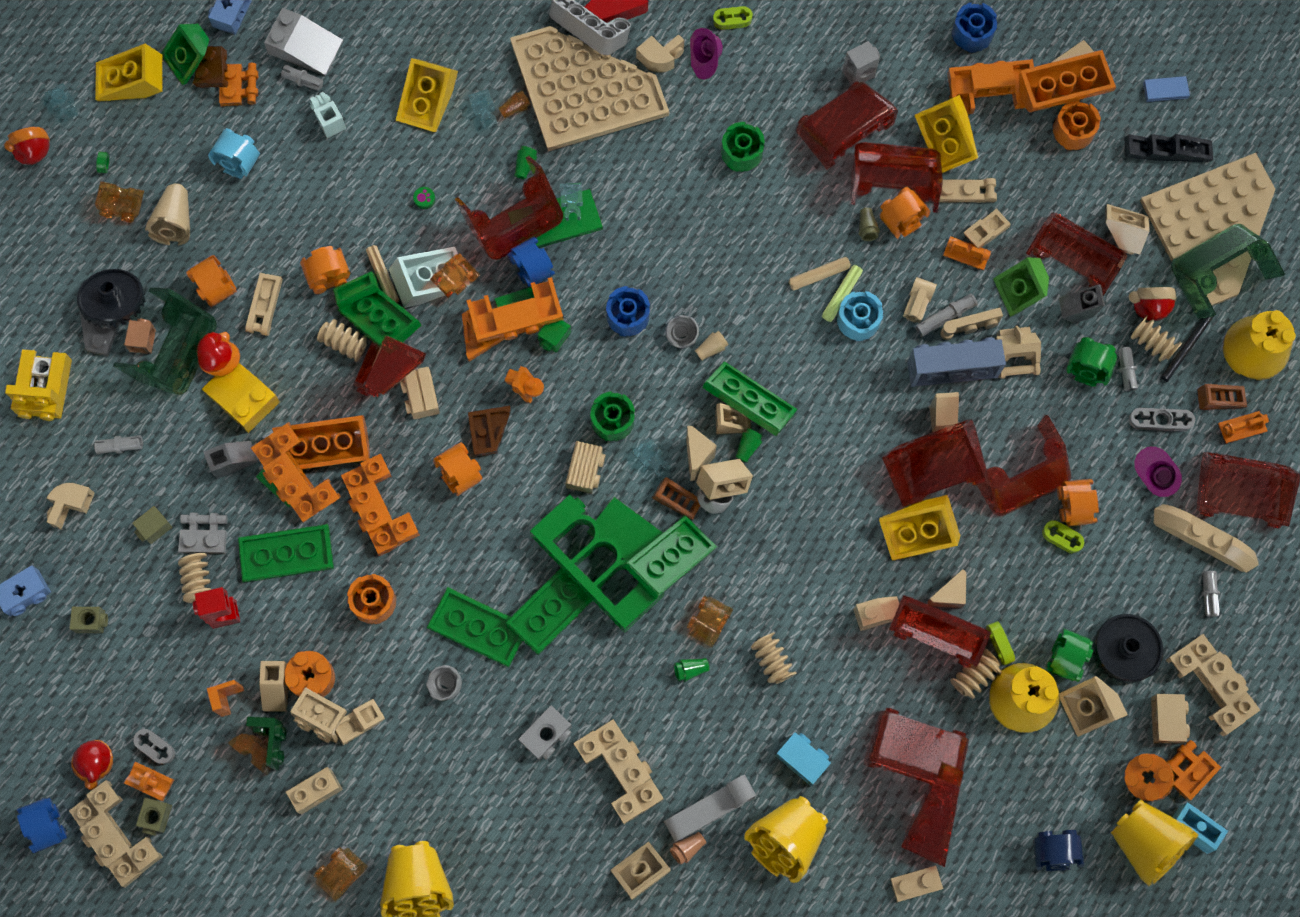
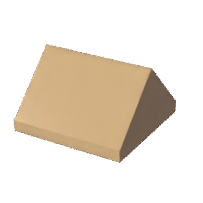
M687 426L686 443L690 481H695L698 478L701 466L710 464L715 458L717 445L693 426Z
M649 842L611 869V872L631 900L635 899L671 871Z

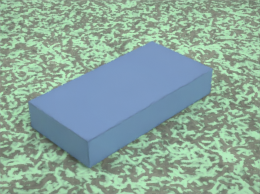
M1186 76L1149 79L1143 82L1146 102L1188 99L1190 96Z

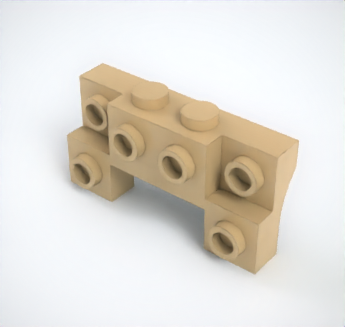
M1204 634L1166 659L1168 664L1172 662L1179 671V678L1194 671L1221 709L1209 716V719L1217 722L1223 730L1220 732L1222 736L1229 734L1260 711L1259 707L1247 693L1249 689L1246 686L1247 683L1244 677L1236 673L1232 667L1231 660L1225 654L1217 653Z
M614 719L574 743L586 765L602 755L626 792L625 795L611 803L623 824L628 823L664 800L649 775L652 773L646 761L641 763L637 756L640 753L633 741L628 742Z
M105 780L86 795L87 797L70 809L69 812L81 827L80 831L83 833L81 836L82 841L88 848L92 846L96 852V855H94L96 861L100 866L108 867L120 885L126 887L163 856L155 850L151 844L152 841L148 837L142 839L135 846L131 845L110 813H108L109 810L123 800L112 789V784Z

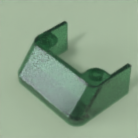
M1234 224L1178 255L1171 263L1172 272L1198 319L1216 315L1207 297V294L1214 291L1217 286V278L1213 271L1248 251L1250 257L1256 261L1265 280L1286 275L1270 244L1243 224Z
M150 288L148 292L165 302L161 315L163 320L171 325L168 335L154 364L149 361H140L136 365L114 362L113 367L141 383L171 394L182 395L188 391L199 367L197 355L199 341L206 334L215 332L217 322L211 314L170 288Z

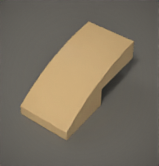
M996 208L983 220H978L968 228L964 235L976 248H981L1007 230L1011 224Z
M374 699L343 717L335 733L342 745H345L385 720Z

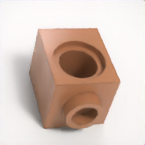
M146 319L129 320L124 344L129 352L151 354L156 333L155 327Z

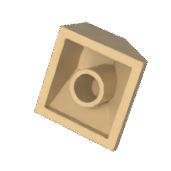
M1107 204L1106 224L1119 249H1122L1127 254H1141L1149 234V216Z
M1097 676L1059 693V699L1077 737L1128 715L1118 694Z

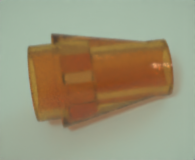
M521 90L518 93L516 91L498 109L506 119L511 115L527 110L531 103Z

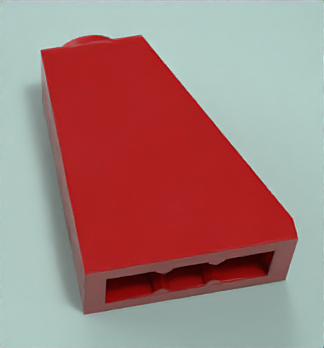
M591 0L584 7L604 22L609 23L616 18L628 20L645 14L648 11V0Z

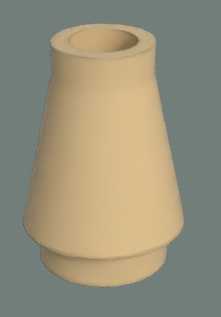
M719 331L716 333L712 332L695 352L703 361L710 356L724 351L728 343Z

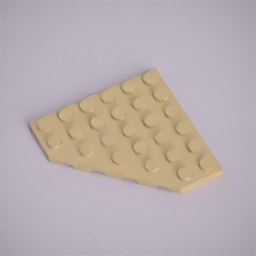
M551 26L510 38L548 151L669 116V109L657 76L653 73H646L637 69V66L624 60L620 61L612 57L611 54L602 55L584 44L583 41L570 35L566 36Z
M1256 153L1140 199L1198 312L1234 298L1240 292L1275 192V187Z

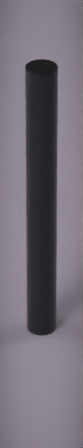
M1210 310L1206 312L1164 371L1161 379L1166 382L1170 380L1214 318V312Z

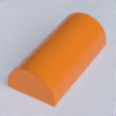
M1103 50L1024 69L1019 73L1020 93L1028 112L1113 92L1116 88Z
M363 415L290 426L297 437H300L302 440L289 449V452L301 469L370 459L368 432ZM280 426V427H273V428H272L273 432H275L276 430H278V429L281 428L282 426Z

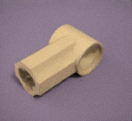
M916 277L903 317L909 321L920 323L937 284Z

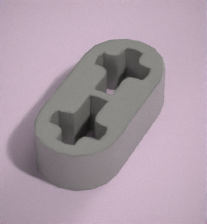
M142 729L135 734L134 745L152 760L161 765H166L173 761L175 757L174 748L154 732ZM149 734L148 739L153 745L151 747L147 744L141 746V736H148ZM157 747L162 750L168 748L166 752L168 757L159 759L160 754L155 749Z

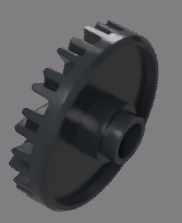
M107 269L93 274L80 286L76 299L84 319H87L88 323L92 321L94 326L99 325L100 328H102L103 324H106L108 328H111L113 324L114 328H117L116 322L120 321L122 325H125V321L129 323L130 316L134 315L137 317V314L141 313L140 306L144 307L146 302L145 292L140 280L133 273L122 269Z
M1133 614L1114 616L1103 623L1094 636L1095 641L1092 647L1094 648L1093 654L1095 653L1096 656L1095 662L1099 663L1097 666L1104 670V674H1108L1109 678L1117 679V682H1140L1150 677L1162 662L1164 649L1161 636L1148 620ZM1126 645L1131 647V652L1126 648Z

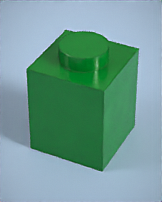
M563 320L544 325L538 333L539 345L546 351L550 352L553 350L557 353L571 334V325Z

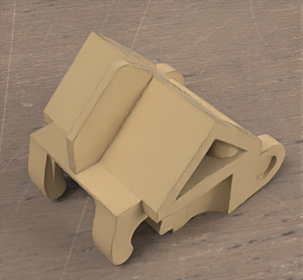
M1015 326L1014 329L997 331L996 340L1002 339L1006 362L1009 358L1024 356L1025 360L1030 359L1032 365L1004 367L999 378L1004 379L1005 376L1031 373L1040 375L1041 341L1036 333H1031L1030 327L1019 328L1018 326Z

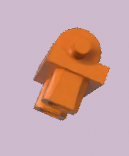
M520 366L519 371L509 369L505 377V382L512 385V390L528 403L532 402V397L539 396L544 390L543 382L538 378H534L526 367Z
M135 762L124 784L164 801L174 779Z

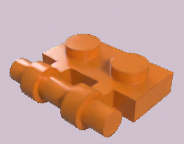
M248 63V70L243 71L241 64H227L228 71L224 74L225 79L228 81V87H220L219 89L220 106L242 105V98H247V103L250 105L256 104V97H258V88H256L258 71L256 70V63ZM242 80H248V87L242 89Z
M1189 740L1185 745H1181L1177 749L1178 753L1171 760L1168 759L1166 761L1171 766L1176 777L1173 787L1187 801H1191L1222 768L1205 751L1196 756L1192 751L1197 745L1192 740ZM1184 759H1187L1190 764L1182 771L1178 766Z

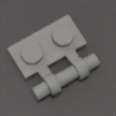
M198 513L181 515V524H189L190 526L189 530H180L179 553L225 554L227 531L218 530V524H227V515H219L218 513H210V515H199ZM198 524H210V530H198Z

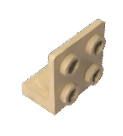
M306 687L290 711L294 717L293 721L297 723L299 728L306 732H309L310 729L313 730L317 737L326 743H329L330 740L337 743L338 737L335 731L347 713L344 708Z

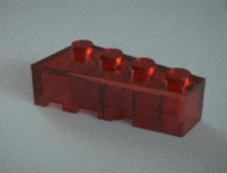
M941 762L905 831L901 845L902 848L945 867L964 771Z

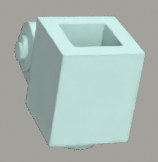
M321 92L319 95L310 98V107L312 110L314 109L317 121L327 138L346 129L339 110L327 94Z

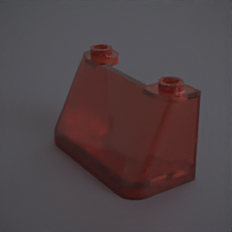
M856 81L846 92L810 116H803L798 121L799 125L796 132L826 170L836 164L833 161L834 159L844 156L847 149L875 130L880 132L882 128L887 130L895 124L898 109L863 81L860 83Z
M387 335L381 343V348L372 341L353 386L357 387L356 392L369 397V394L377 398L379 395H385L424 362L427 354Z
M972 419L961 421L892 448L882 457L903 507L922 502L929 494L963 482L972 483L973 486L985 481V477L988 475L977 430Z
M1203 452L1196 509L1200 511L1201 515L1214 517V514L1225 512L1260 518L1268 522L1267 526L1273 528L1289 527L1300 483V473L1292 467L1282 464Z
M886 708L885 711L881 710L878 714L863 765L873 769L875 767L881 768L883 765L882 770L884 771L889 770L931 784V787L934 788L940 786L942 792L953 795L959 790L969 739L966 738L964 732L957 730L949 732L901 716L899 711Z

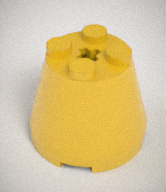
M1278 310L1244 317L1228 329L1224 338V357L1229 366L1239 375L1241 374L1256 380L1269 379L1277 375L1286 366L1296 334L1290 320Z
M1017 663L1004 668L1001 674L995 676L989 691V705L995 718L1004 727L1017 732L1031 733L1042 729L1052 721L1059 706V691L1051 674L1033 664ZM1034 688L1036 692L1030 696L1028 692Z
M799 796L798 799H790L753 823L745 832L744 838L752 845L753 850L751 853L763 867L777 877L779 874L788 877L791 883H797L804 877L826 832L828 819L825 815L812 808L806 798Z
M1140 800L1132 808L1133 812L1130 815L1126 813L1117 822L1118 826L1115 827L1111 834L1141 880L1150 886L1152 883L1155 884L1176 864V861L1184 854V850L1187 851L1199 835L1189 826Z
M419 841L411 846H393L388 856L380 902L381 916L440 917L441 911L445 909L452 910L454 901L451 888L437 852L433 847L429 846V842Z

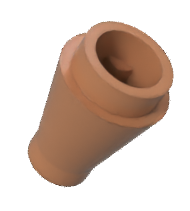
M697 832L674 843L670 852L680 865L684 862L688 863L701 847L706 844V840L700 832Z

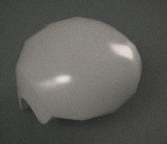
M678 315L672 318L666 326V338L671 345L677 348H688L695 344L699 337V326L692 317Z
M701 488L697 491L699 504L711 514L722 513L733 501V496L709 500Z
M442 665L436 667L429 674L426 686L432 698L447 701L459 694L462 688V680L454 667Z

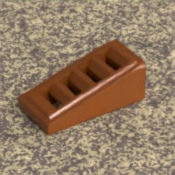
M1204 384L1197 389L1199 409H1241L1247 407L1244 386ZM1216 392H1218L1219 401L1216 399ZM1225 392H1227L1228 401H1226ZM1233 392H1236L1237 402H1234Z
M667 477L661 480L651 497L679 514L686 515L691 520H693L701 506L697 496ZM668 487L670 490L665 497L662 494L665 488ZM675 491L678 494L674 501L670 500V498ZM682 496H685L686 499L682 506L678 505ZM690 500L694 501L691 509L687 511L686 507Z

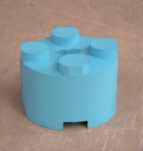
M226 128L220 134L208 156L214 165L218 163L225 168L224 173L242 179L244 175L247 177L260 152L253 145L254 140L248 135L240 136Z
M865 291V293L851 292L847 295L840 305L837 316V325L841 332L848 338L856 341H863L875 335L883 319L881 301L876 295Z

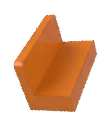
M232 680L207 688L212 711L221 717L230 715L231 711L227 696L243 692V686L237 681Z

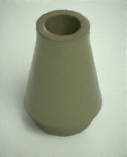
M867 207L860 210L859 236L864 241H873L878 238L880 229L873 215V210Z

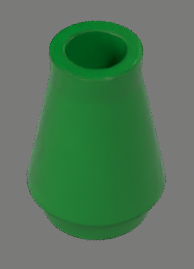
M521 146L520 150H517L515 177L526 180L527 175L538 158L535 149Z
M747 428L746 432L742 433L735 457L747 463L749 458L762 444L761 439L763 436Z
M706 658L679 659L677 663H674V672L678 681L683 680L686 682L709 671V663Z

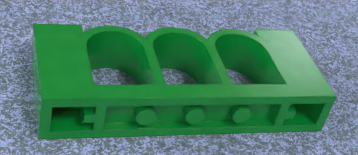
M569 495L530 530V535L625 633L664 597V593L655 599L639 582L615 606L599 590L613 575L620 570H625L624 566L629 560H622L621 548L616 541L607 537L600 538L599 525L593 518L586 515L585 504L578 497L574 499ZM575 526H589L595 533L593 540L570 560L556 543ZM600 547L610 548L615 552L617 559L593 583L577 566L594 550Z

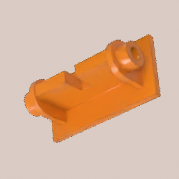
M950 236L943 256L984 271L991 251L984 248H976L973 244Z
M1260 411L1219 422L1218 425L1227 444L1267 432L1266 423L1269 422V418L1266 414L1263 415Z

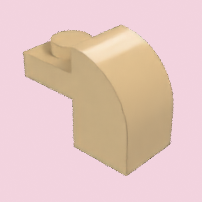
M677 35L663 47L651 36L636 48V58L653 72L670 71L674 68V60L679 58L684 52V39Z
M64 483L55 487L47 496V499L54 504L48 510L47 523L54 528L62 529L69 509L87 514L95 493L89 487L75 483Z

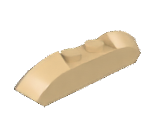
M1162 504L1154 509V524L1157 527L1241 572H1248L1259 565L1256 553L1237 538L1176 507Z

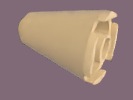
M175 183L166 187L146 223L145 230H148V236L158 243L170 245V241L179 242L178 245H183L190 238L188 191L180 184Z

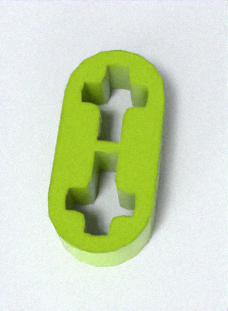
M745 6L718 9L713 15V24L720 30L744 28L751 24L753 13ZM740 14H744L746 20H742ZM720 16H724V23L719 19Z
M1049 521L1043 527V537L1068 553H1077L1084 546V538L1081 534L1058 521ZM1056 527V532L1062 535V537L1057 534L1051 536L1048 528ZM1065 538L1069 540L1076 538V543L1079 546L1075 545L1073 548L1070 547V541L1066 540Z
M996 621L986 625L987 633L1002 665L1005 666L1015 662L1014 652L1001 624Z

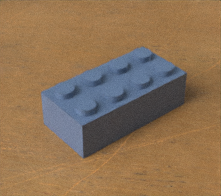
M985 338L979 342L964 340L959 344L943 342L937 346L930 347L927 344L918 345L913 348L907 364L911 387L998 378L1006 365L1002 339Z

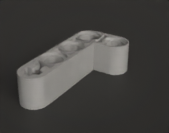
M551 0L550 18L598 53L609 55L627 44L631 26L628 20L616 18L606 23L575 0Z
M744 774L728 783L722 789L668 818L664 823L676 843L700 830L703 826L709 825L721 818L724 814L739 808L747 801L753 800L757 795Z

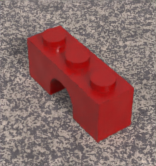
M223 587L194 593L196 601H193L192 604L195 615H198L200 619H203L213 629L240 623L237 600L233 597H228V592Z

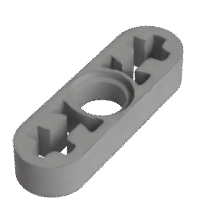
M1137 408L1130 414L1129 423L1137 430L1185 432L1195 424V416L1188 410ZM1138 414H1141V418H1149L1150 414H1152V425H1150V420H1144L1140 424L1139 421L1135 419V417ZM1164 415L1167 418V424H1158L1156 416ZM1182 416H1185V420H1189L1186 425H1183L1182 421H1175L1172 425L1173 420H1179Z

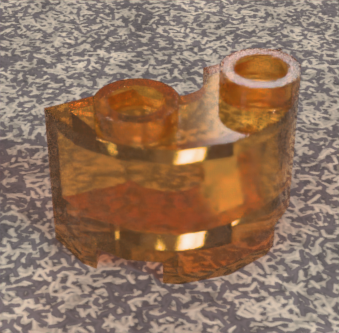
M100 181L95 206L100 210L99 215L102 217H121V220L132 223L139 215L144 190L130 187L124 189L116 184Z
M459 253L444 264L445 266L435 273L430 280L449 298L454 293L459 295L467 287L465 283L469 281L472 284L480 274Z
M703 596L698 606L701 609L698 616L693 615L687 625V628L691 629L688 635L713 648L734 609L711 596Z
M240 734L228 742L240 754L244 756L251 754V763L262 773L269 774L271 768L266 766L268 748L266 742L254 735Z
M339 847L331 855L332 861L326 867L322 865L314 874L316 878L315 883L335 902L368 868L349 848L343 850Z

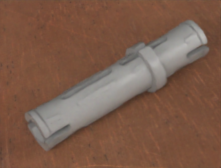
M970 293L959 301H952L945 309L916 324L915 329L920 337H924L931 331L944 325L947 321L960 318L964 312L978 305L977 300Z

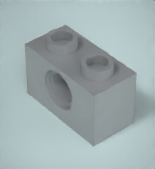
M867 41L846 53L842 72L853 88L875 77L880 59L879 51Z
M551 705L519 738V742L539 761L542 758L547 760L555 751L554 745L559 740L563 743L571 735L570 729L572 725ZM550 729L553 731L554 735L551 740L545 741L541 739L540 736L543 730Z

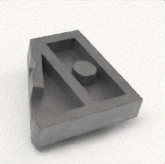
M80 312L85 350L108 357L120 322H116L117 328H114L113 324L111 328H108L106 324H103L102 328H100L99 325L94 326L92 321L88 323L87 319L85 320Z

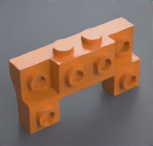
M1033 59L1011 62L996 61L992 64L976 63L972 66L949 68L947 73L950 87L949 99L960 95L967 114H973L975 111L974 98L1012 94L1015 109H1023L1025 105L1019 88V73L1021 70L1034 67Z
M552 277L548 278L547 282L531 283L534 298L492 309L488 295H485L484 299L473 302L471 299L466 300L478 343L499 337L500 339L512 340L517 338L518 334L525 332L528 335L534 334L540 328H543V325L564 320Z
M288 422L255 444L251 449L264 466L265 472H263L266 480L270 484L274 483L277 487L276 493L282 502L286 501L289 505L291 504L302 522H305L341 496L339 493H336L328 478L316 487L312 485L289 452V449L302 440L300 437H297L290 427L292 425Z
M379 454L360 463L361 466L341 476L352 498L348 501L353 513L358 511L361 517L357 521L362 532H368L378 555L382 556L401 544L420 536L409 512L392 520L376 486L377 483L392 477L382 455Z

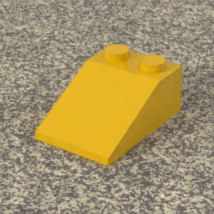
M142 44L96 62L95 100L97 101L147 98L163 92L162 54L147 44Z
M411 58L396 121L436 132L453 93L458 71Z
M960 95L915 114L938 174L978 159L969 117Z
M240 363L231 373L225 376H215L202 388L247 433L280 403L277 396Z
M948 495L927 499L879 518L892 560L958 546L960 533Z

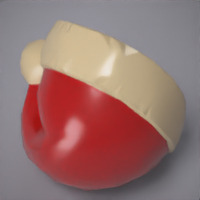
M1172 287L1138 288L1137 291L1129 294V300L1134 303V310L1138 316L1143 319L1146 318L1147 321H1160L1173 311L1176 292Z

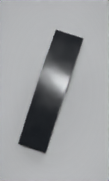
M1128 134L1124 137L1125 157L1153 161H1213L1212 140L1175 134L1172 137L1151 134L1149 137Z

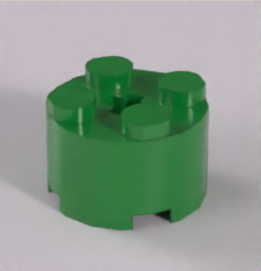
M746 122L734 123L726 129L722 138L721 156L724 163L731 170L744 172L758 166L762 160L765 144L764 135L757 126L754 127L746 124Z
M1089 337L1081 338V341L1077 342L1073 348L1066 367L1067 373L1075 375L1074 380L1092 387H1096L1097 383H1103L1104 386L1110 382L1117 362L1116 348L1111 344L1103 345L1094 342Z
M612 391L599 395L594 400L590 413L594 432L600 438L609 442L626 438L631 433L635 423V408L632 401L626 395L612 393ZM611 414H613V416L616 415L617 418H615V419H612V418H611V419H610V418H609V415H611Z
M1063 628L1062 633L1059 632L1051 650L1053 661L1052 663L1047 662L1046 671L1072 682H1079L1084 672L1082 669L1084 662L1088 663L1091 659L1093 641Z

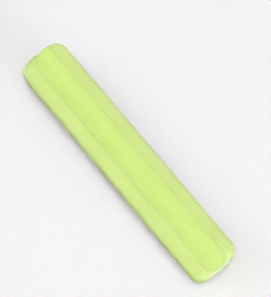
M857 265L851 267L823 312V319L828 322L833 321L843 299L849 295L861 276L863 270Z

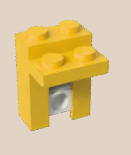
M22 349L15 385H7L5 394L12 399L11 409L18 417L23 419L39 416L42 420L53 421L54 418H61L72 359L66 353L53 352L52 358L36 356L37 352L35 350ZM49 366L46 372L41 373L43 367Z

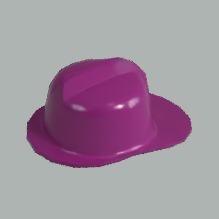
M699 28L692 33L690 39L691 67L699 79L706 80L711 78L717 70L718 58L722 54L723 45L720 38L713 34L712 31L707 28Z
M1156 446L1146 447L1136 455L1134 461L1135 470L1154 495L1169 497L1179 490L1182 483L1181 472L1163 449Z

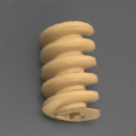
M1145 318L1134 330L1131 339L1140 337L1139 345L1146 342V351L1154 348L1152 356L1160 353L1159 361L1161 362L1165 359L1168 361L1182 343L1179 342L1174 345V336L1166 339L1168 331L1160 334L1161 326L1158 325L1152 328L1154 320L1146 323Z
M333 319L331 323L325 322L319 330L317 341L320 343L324 342V345L327 347L331 346L335 351L339 350V353L342 355L347 354L348 358H354L357 362L366 348L367 336L364 335L359 339L360 332L358 331L351 335V327L343 331L345 325L341 323L336 327V319Z
M205 553L190 554L178 561V565L182 567L179 573L182 575L180 579L181 584H183L182 592L185 593L183 601L187 603L196 601L194 593L211 590V588H204V585L210 583L209 579H203L204 576L209 575V571L202 570V568L208 566V562L201 561V559L207 557Z
M774 632L758 639L753 643L751 649L759 650L755 654L756 658H763L759 665L761 667L768 666L763 671L764 675L772 674L768 678V683L779 684L797 673L788 672L792 663L784 664L788 655L780 656L784 648H776L775 645L780 640L771 638L776 633Z
M983 649V655L978 654L976 656V661L971 660L969 663L970 667L965 666L962 669L963 673L958 672L956 679L952 678L950 680L952 685L962 695L974 699L973 690L979 693L982 692L979 686L980 683L987 687L986 678L992 681L995 680L992 674L993 671L997 674L1002 673L998 660L987 649Z

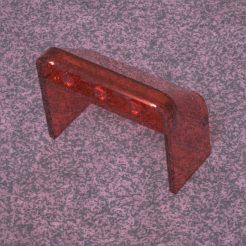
M860 142L855 145L850 187L851 205H855L857 195L863 196L870 193L872 186L897 189L908 187L910 190H914L922 201H932L933 213H937L943 185L941 155L937 150Z
M527 156L526 160L534 176L528 178L523 184L522 191L525 199L491 219L482 210L471 212L459 197L455 198L468 227L491 259L499 260L505 257L514 247L532 237H539L559 225L563 220V211L542 167L530 156Z
M1054 212L1044 222L1026 252L1028 255L1033 253L1041 259L1052 256L1088 277L1089 287L1100 284L1103 296L1127 258V254L1119 248Z
M1048 415L1044 416L1037 425L1046 441L1043 445V453L1047 460L1009 478L1000 467H991L984 471L974 451L969 453L965 459L964 464L990 510L996 516H1006L1056 491L1057 486H1062L1064 481L1071 480V469L1066 445Z
M903 595L889 630L894 631L893 636L905 641L907 637L913 638L955 656L959 659V664L970 669L972 665L978 666L992 633L987 629L906 595Z

